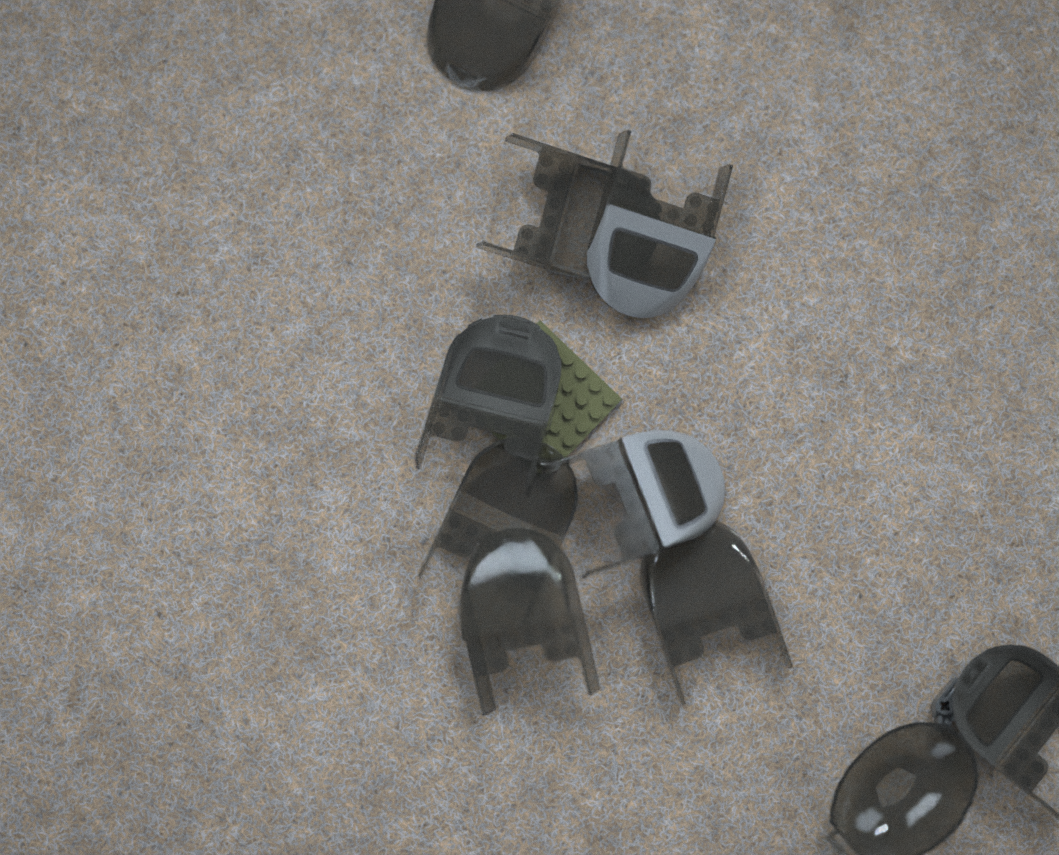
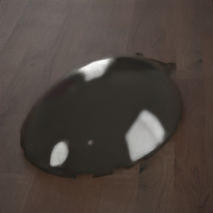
M933 722L905 724L884 733L858 754L839 780L830 807V824L834 829L823 838V841L829 843L839 855L849 854L834 838L837 834L856 855H924L931 852L956 831L965 819L969 808L974 803L973 799L976 789H978L979 774L977 758L972 747L956 730Z

